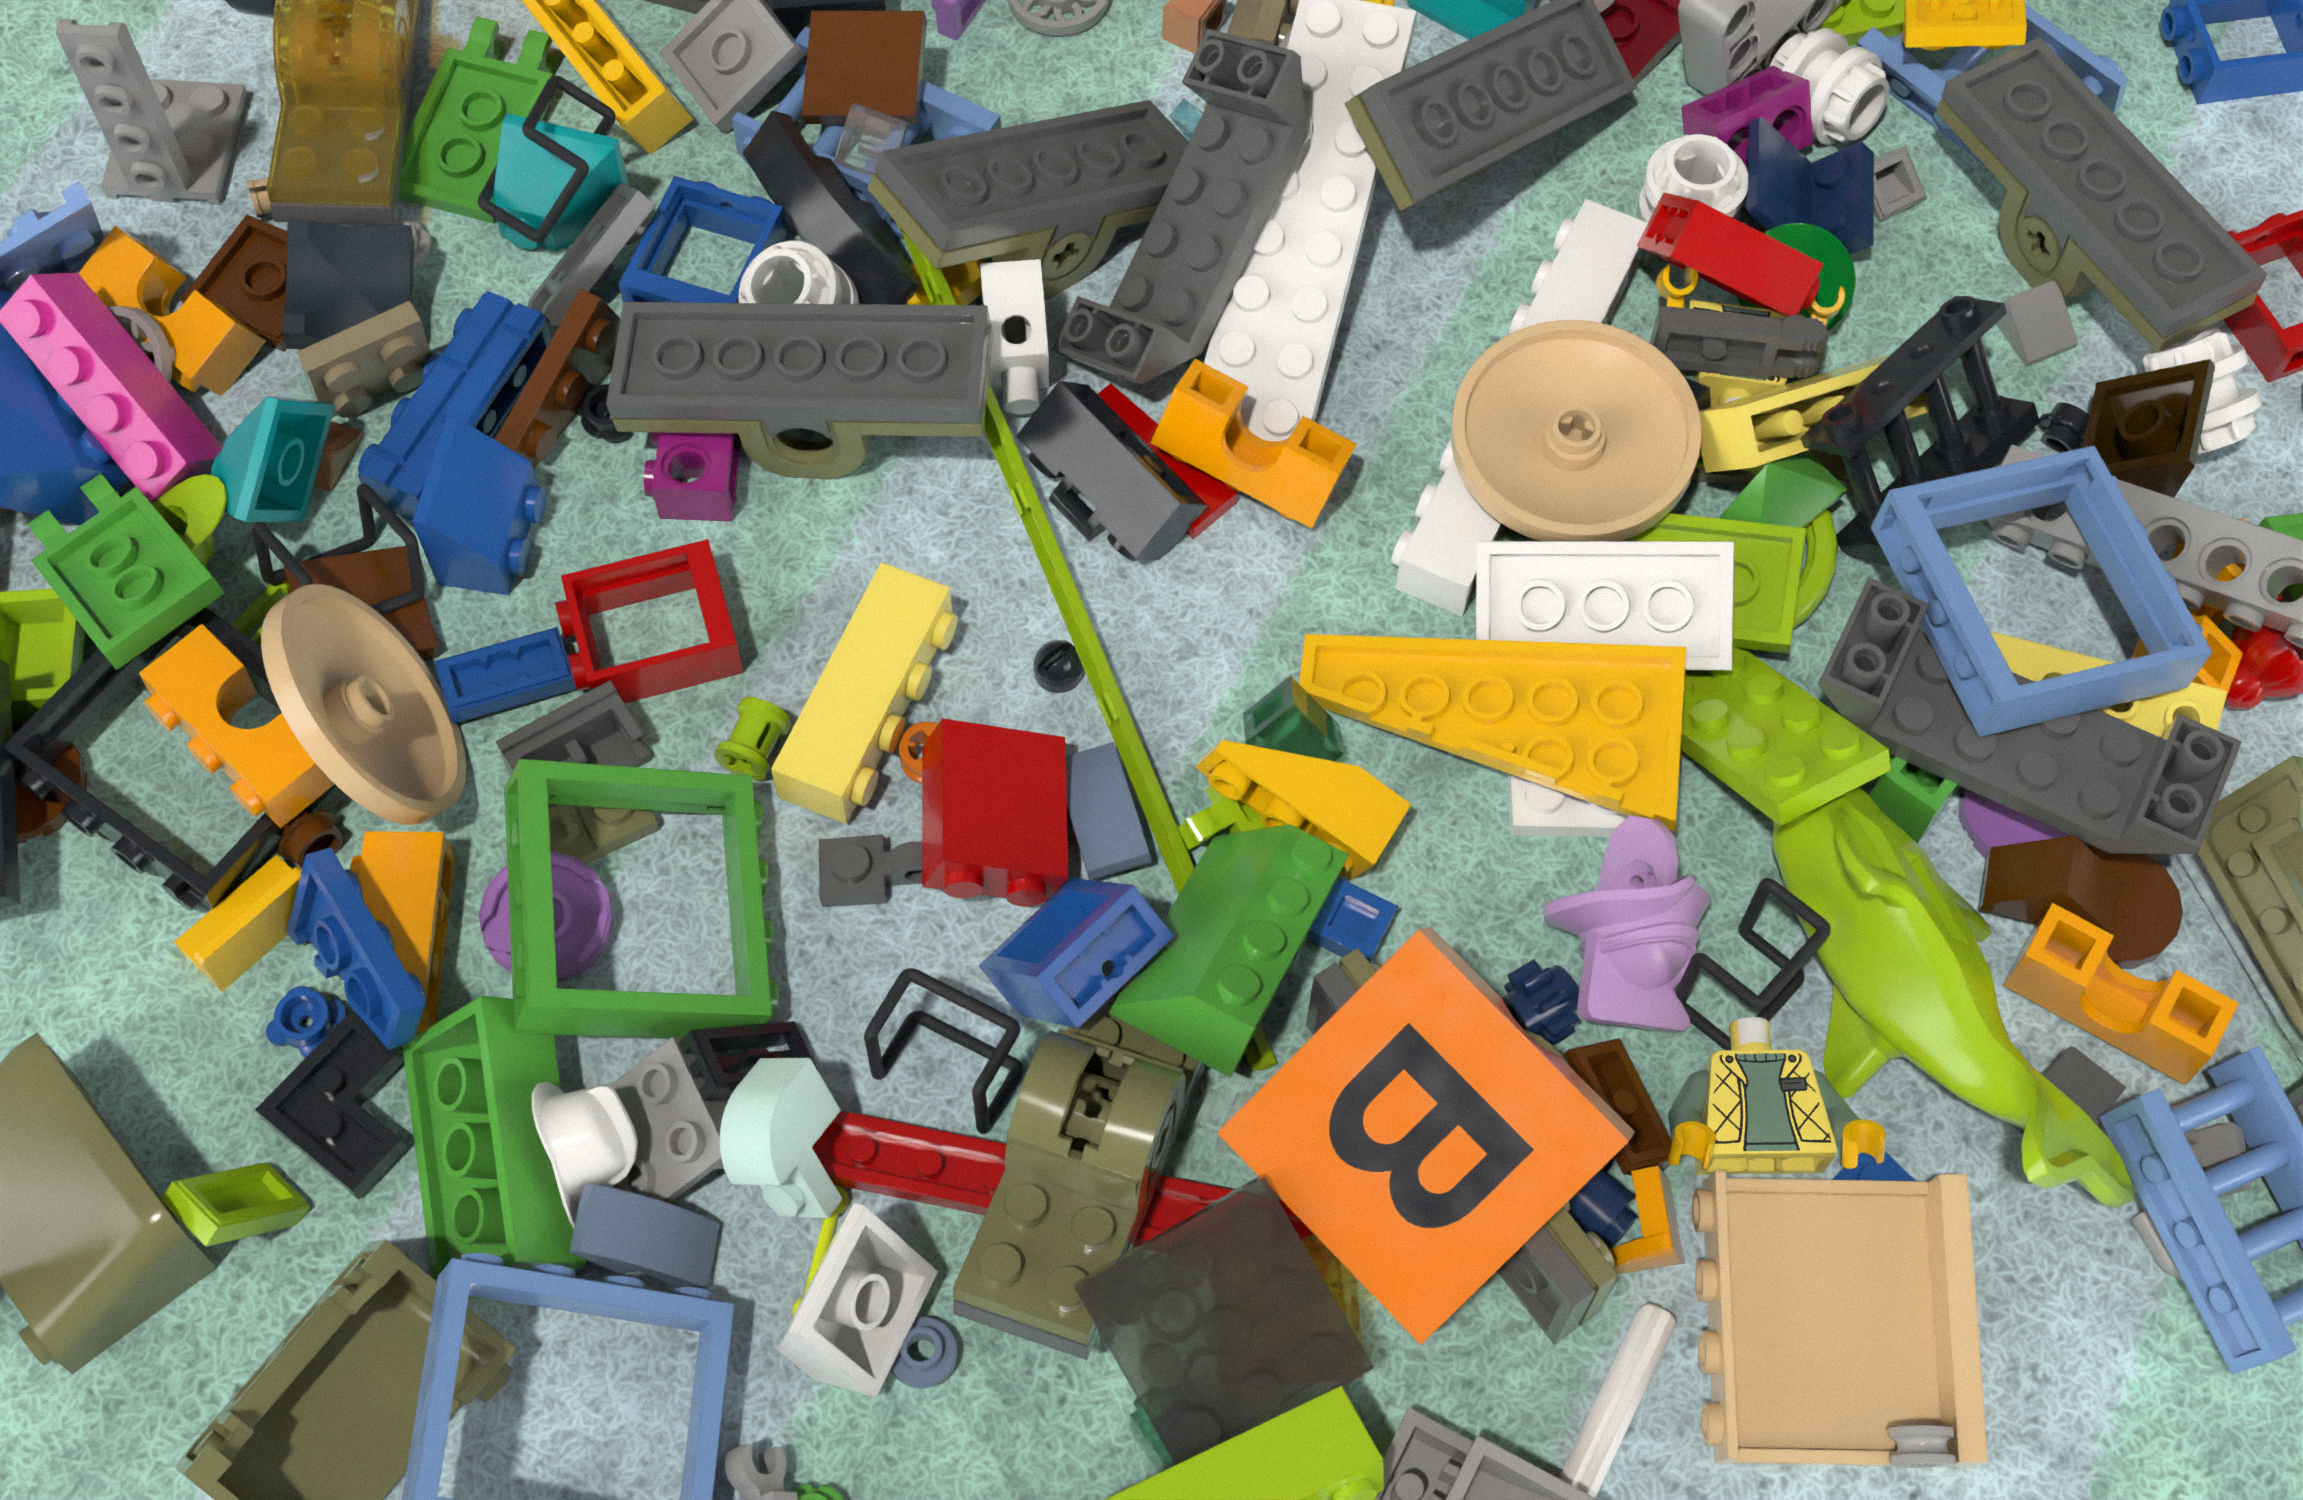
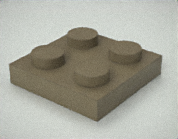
M410 300L296 352L315 401H325L335 405L332 418L337 415L343 418L355 416L366 410L370 406L372 399L393 389L396 392H405L419 386L422 383L424 366L431 356L422 321Z

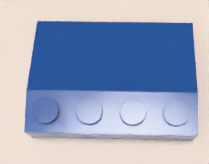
M0 290V310L14 294ZM0 323V507L38 516L49 510L56 520L82 525L98 514L99 511L81 490V486L101 473L118 493L130 479Z

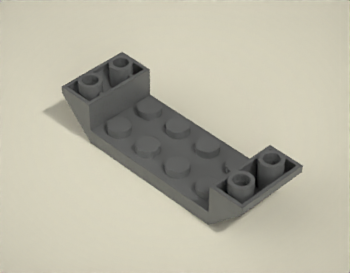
M1211 29L1206 30L1182 83L1208 104L1110 306L1108 307L1078 296L1053 346V351L1141 385L1203 352L1306 139L1301 56L1293 50Z
M1868 577L1818 682V686L1846 720L1887 747L1889 754L1950 780L2070 836L2075 835L2081 841L2105 852L2127 854H2196L2200 849L2242 741L2180 714L2175 717L2162 737H2158L2097 709L1979 737L1926 633L1918 630L1929 603ZM2012 672L2018 685L2034 682Z

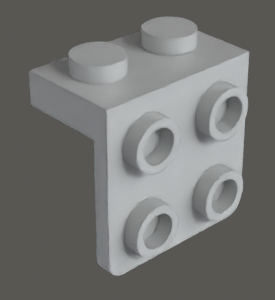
M671 1037L610 1085L616 1090L634 1126L638 1140L636 1160L629 1174L611 1188L636 1193L666 1203H671L714 1169H724L720 1152V1128L723 1113L729 1100H703L699 1089L706 1081L704 1077L693 1078L688 1066L695 1060L694 1054L683 1055L678 1044L682 1038ZM728 1051L714 1052L716 1057L730 1056Z

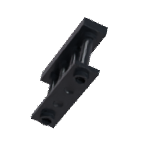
M1954 296L1945 302L1932 318L1837 405L1828 409L1822 418L1801 437L1804 448L1842 457L1860 508L1857 516L1836 534L1840 549L1847 556L1890 566L1871 529L1889 490L1993 468L2008 453L2011 445L2016 446L2040 423L2034 402L1998 395L1981 341V337L2007 314L2004 303L1975 299L1971 296ZM1960 357L1974 404L1957 420L1943 372ZM1922 393L1937 439L1919 456L1904 409ZM1884 429L1899 474L1881 492L1865 445Z

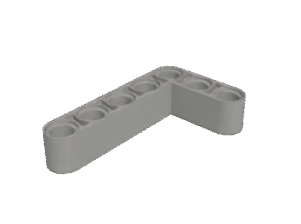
M1680 0L1678 17L1688 84L1708 95L1768 68L1777 51L1789 38L1799 33L1807 35L1811 31L1815 32L1844 0Z

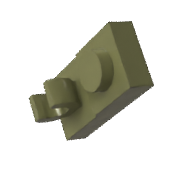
M559 804L548 809L550 851L574 856L584 864L660 830L651 810Z

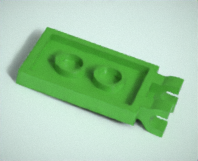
M476 16L464 51L447 47L406 136L398 193L399 200L495 224L496 218L487 214L478 206V197L497 165L502 121L506 113L527 118L547 80L554 76L552 72L558 62V57L556 54L548 53L552 44V39L548 34L529 29L516 64L500 60L506 49V44L504 41L495 39L500 29L498 21ZM549 102L547 108L545 109V111H544V113H543V115H542V117L540 118L539 121H542V120H543V118H544V116H545V114H546V111H547V109H548V107H549V105H550V102Z
M100 473L80 487L97 508L98 514L69 534H67L49 510L39 515L27 525L46 548V550L31 560L103 655L118 670L225 594V592L137 486L120 497Z

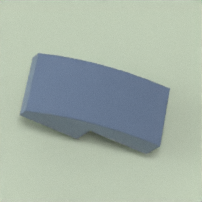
M1114 742L1065 756L1067 810L1089 880L1152 862Z
M593 1183L585 1184L582 1186L569 1253L619 1274L640 1271L678 1288L695 1287L707 1290L720 1223L698 1213L657 1199Z

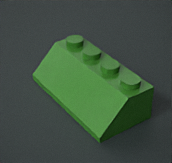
M1291 824L1214 836L1163 920L1174 937L1126 982L1112 1005L1109 1014L1231 1078L1308 937L1349 854Z
M481 995L416 1035L412 1042L402 1045L431 1277L437 1281L438 1275L452 1258L461 1259V1256L467 1253L496 1255L505 1260V1267L532 1271L534 1266L541 1264L561 1265L576 1270L586 1265L587 1261L569 1253L574 1228L569 1222L551 1160L537 1132L532 1113V1092L536 1084L548 1081L561 1089L555 1035L515 1034L513 999ZM469 1296L468 1300L477 1299L480 1297Z

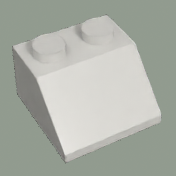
M854 1203L834 1235L794 1316L790 1320L777 1350L813 1379L876 1398L938 1271L865 1205Z

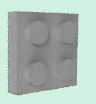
M710 0L659 52L712 123L725 133H728L733 128L732 118L737 112L746 115L806 55L764 0Z

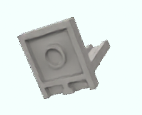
M60 19L55 32L111 149L101 184L106 198L118 199L119 195L150 196L152 201L175 203L176 198L207 200L209 205H221L249 98L244 84L150 79L125 23L109 22L108 26L79 25L76 20Z

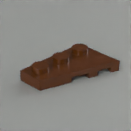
M580 288L495 439L531 461L533 469H535L540 461L545 460L551 454L559 436L583 407L586 395L593 388L599 386L612 370L620 318L600 297Z

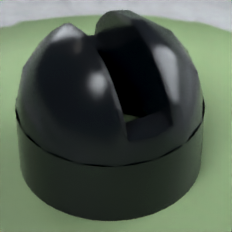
M1054 639L1044 643L1034 658V677L1037 683L1049 692H1068L1074 689L1082 680L1083 665L1075 646L1067 640ZM1064 655L1048 671L1044 668L1059 656Z

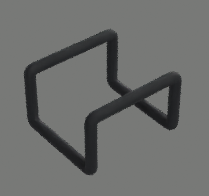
M557 75L551 76L547 80L523 123L522 131L529 140L576 168L572 177L538 230L490 202L494 195L497 165L477 201L481 210L534 242H542L548 237L589 172V166L584 159L535 129L557 88L603 116V119L594 131L595 134L606 136L616 119L615 112L609 106Z
M364 483L357 487V498L364 537L305 560L358 553L370 548L376 541L373 507L405 542L412 587L410 591L370 606L380 615L414 603L423 596L425 587L419 545L412 530L368 484ZM256 522L253 525L252 531L263 581L271 585L285 581L283 568L273 572L270 548L298 580L300 587L313 584L310 574L263 522Z
M1764 878L1760 881L1739 924L1738 931L1745 941L1780 967V972L1759 995H1756L1709 956L1703 953H1696L1691 957L1675 992L1690 1018V1023L1724 1050H1731L1730 1037L1686 1003L1701 968L1753 1009H1762L1756 1017L1770 1022L1801 987L1805 979V974L1801 968L1828 939L1831 933L1830 924L1826 919L1771 878ZM1769 893L1816 929L1813 935L1791 959L1752 930Z
M907 968L899 974L865 1030L864 1041L871 1075L876 1080L886 1076L917 1024L987 1058L988 1062L972 1090L976 1129L979 1133L986 1134L991 1130L1023 1074L1021 1062L1008 1055L1020 1034V1025L1013 1017L918 969ZM910 982L1006 1029L997 1047L994 1048L923 1011L917 1010L906 1016L883 1056H881L878 1035ZM1002 1066L1010 1071L991 1104L987 1107L986 1091Z

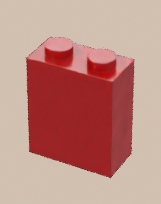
M942 718L922 746V887L944 890L945 894L955 898H973L979 895L1007 898L1009 903L1016 906H1035L1047 902L1068 878L1065 737Z

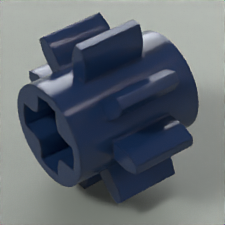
M1532 959L1507 975L1510 982L1504 985V989L1508 994L1503 996L1502 999L1514 1019L1524 1030L1540 1035L1551 1045L1575 1031L1573 1024L1579 1021L1578 1016L1575 1014V1011L1578 1010L1579 988L1564 968L1554 965L1551 968L1547 967L1541 970L1535 959Z

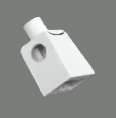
M1041 259L980 263L983 305H988L993 331L989 371L990 385L993 392L1002 391L1003 405L1006 412L1011 414L1034 412L1040 406L1038 388L1049 387V354Z

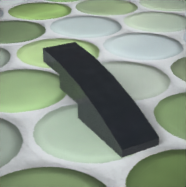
M771 111L742 153L775 205L783 207V216L803 242L820 249L849 275L856 287L859 304L906 305L921 284L873 203L854 199L832 159L813 155L789 114Z

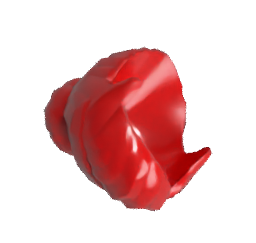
M2278 595L2277 601L2279 602L2281 599H2283L2281 595ZM2262 625L2260 631H2251L2236 626L2231 641L2243 654L2224 706L2232 710L2250 709L2257 706L2265 697L2282 698L2303 693V649L2287 641L2284 638L2285 632Z

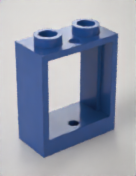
M2170 0L2168 6L2162 11L2160 20L2162 35L2165 40L2171 41L2179 60L2178 70L2183 83L2189 84L2197 105L2303 91V0ZM2271 17L2286 53L2220 61L2205 26L2206 24Z
M674 176L618 284L622 301L739 303L740 283L749 264L768 247L788 241L785 218L782 214L783 207L775 205L762 197H747L719 189L714 184L706 181L695 182ZM689 226L755 244L730 295L664 276Z
M1071 878L978 967L1019 1015L1078 1029L1161 950L1174 935L1134 885ZM1106 960H1110L1113 964V971L1108 976H1105L1102 972V964Z

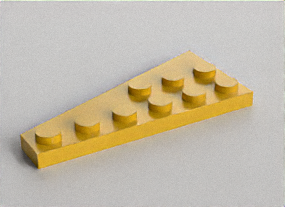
M1305 634L1298 688L1301 701L1626 815L1660 819L1669 830L1676 832L1687 659L1686 647Z

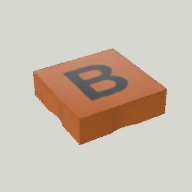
M1429 926L1418 929L1217 1133L1415 1340L1422 1345L1630 1141L1635 1131L1561 1057L1551 1053L1529 1036L1514 1019L1503 999Z

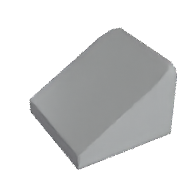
M1906 146L1874 158V216L1878 221H1882L1927 199Z
M2055 280L2011 296L2004 302L2007 314L1996 325L2026 367L2076 348L2078 341L2062 292Z

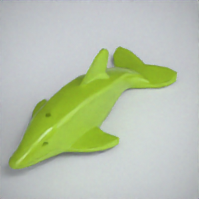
M1860 786L1782 826L1774 821L1773 852L1785 888L1826 919L1831 927L1828 939L1815 953L1834 982L1832 1011L1826 1037L1823 1067L1826 1078L1843 1099L1853 1097L1891 1058L1905 1057L1962 1100L1998 1119L2025 1129L2021 1143L2022 1163L2029 1182L2044 1188H2050L2077 1180L2105 1206L2119 1208L2133 1201L2134 1185L2128 1175L2122 1157L2111 1140L2086 1112L2040 1074L2012 1044L2000 1016L1992 972L1977 941L1983 942L1992 933L1990 924L1938 874L1925 850L1887 817ZM1797 915L1809 939L1816 929Z

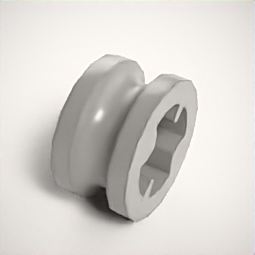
M1912 1425L1888 1428V1438L1893 1439L1897 1444L1896 1453L1889 1456L1891 1466L1941 1468L1957 1465L1956 1456L1950 1454L1947 1448L1949 1440L1955 1438L1953 1427Z

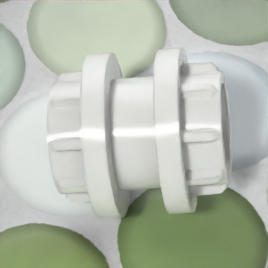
M1829 28L1819 29L1815 32L1811 31L1807 35L1799 33L1792 36L1777 51L1770 66L1782 69L1781 71H1787L1809 80L1813 138L1822 144L1829 145L1837 140L1844 142L1847 139L1857 140L1874 126L1886 106L1890 87L1889 82L1885 79L1886 72L1882 70V62L1879 56L1864 47H1855L1849 50L1846 38Z
M1685 134L1681 138L1663 144L1652 154L1648 162L1644 185L1637 204L1638 219L1649 222L1663 192L1698 200L1739 220L1740 209L1748 190V172L1745 164L1728 145L1715 136Z
M785 241L772 245L762 251L749 264L739 288V303L859 304L856 287L849 275L820 249L802 241Z
M2217 328L2203 330L2160 352H2156L2153 348L2146 352L2147 354L2142 359L2146 372L2207 359L2214 363L2215 371L2197 454L2238 442L2249 436L2255 429L2256 424L2252 412L2262 405L2259 393L2256 388H2237L2233 372L2245 366L2249 361L2244 346H2231L2226 333L2220 332Z

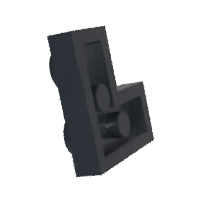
M352 1010L255 1111L263 1121L359 1200L407 1149L398 1136L361 1107L404 1062L403 1052L399 1047L388 1050L358 1014Z

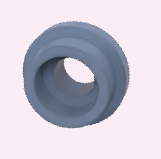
M916 1317L891 1367V1372L901 1383L912 1388L926 1389L942 1383L952 1373L957 1361V1344L953 1333L944 1323L937 1319ZM920 1340L929 1341L935 1347L934 1354L925 1361H916L908 1354L910 1347Z

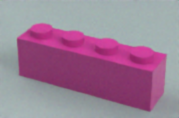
M79 273L31 274L1 308L0 323L149 502L153 503L171 488L190 477L202 474L211 475L213 461L217 454L222 451L223 447Z

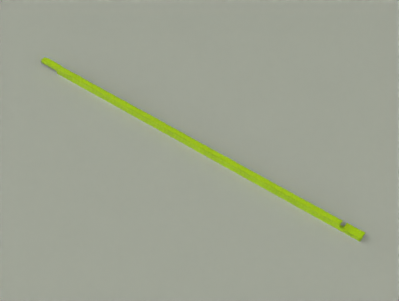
M897 224L919 273L930 304L957 305L942 269H935ZM988 381L984 422L985 434L1179 895L1195 868ZM1261 1024L1245 1051L1252 1071L1272 1068L1277 1064Z

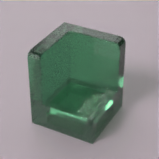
M1291 675L1243 713L1245 743L1247 745L1330 761H1337L1344 755L1339 724Z

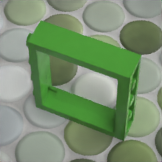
M519 759L504 788L514 1033L670 1039L671 1037L683 1038L690 1030L765 1024L771 1016L774 1017L778 1007V985L774 978H769L767 960L773 945V925L770 918H764L762 901L768 884V865L765 859L759 858L757 841L763 825V808L760 801L754 800L752 776ZM548 804L722 815L736 995L557 988Z

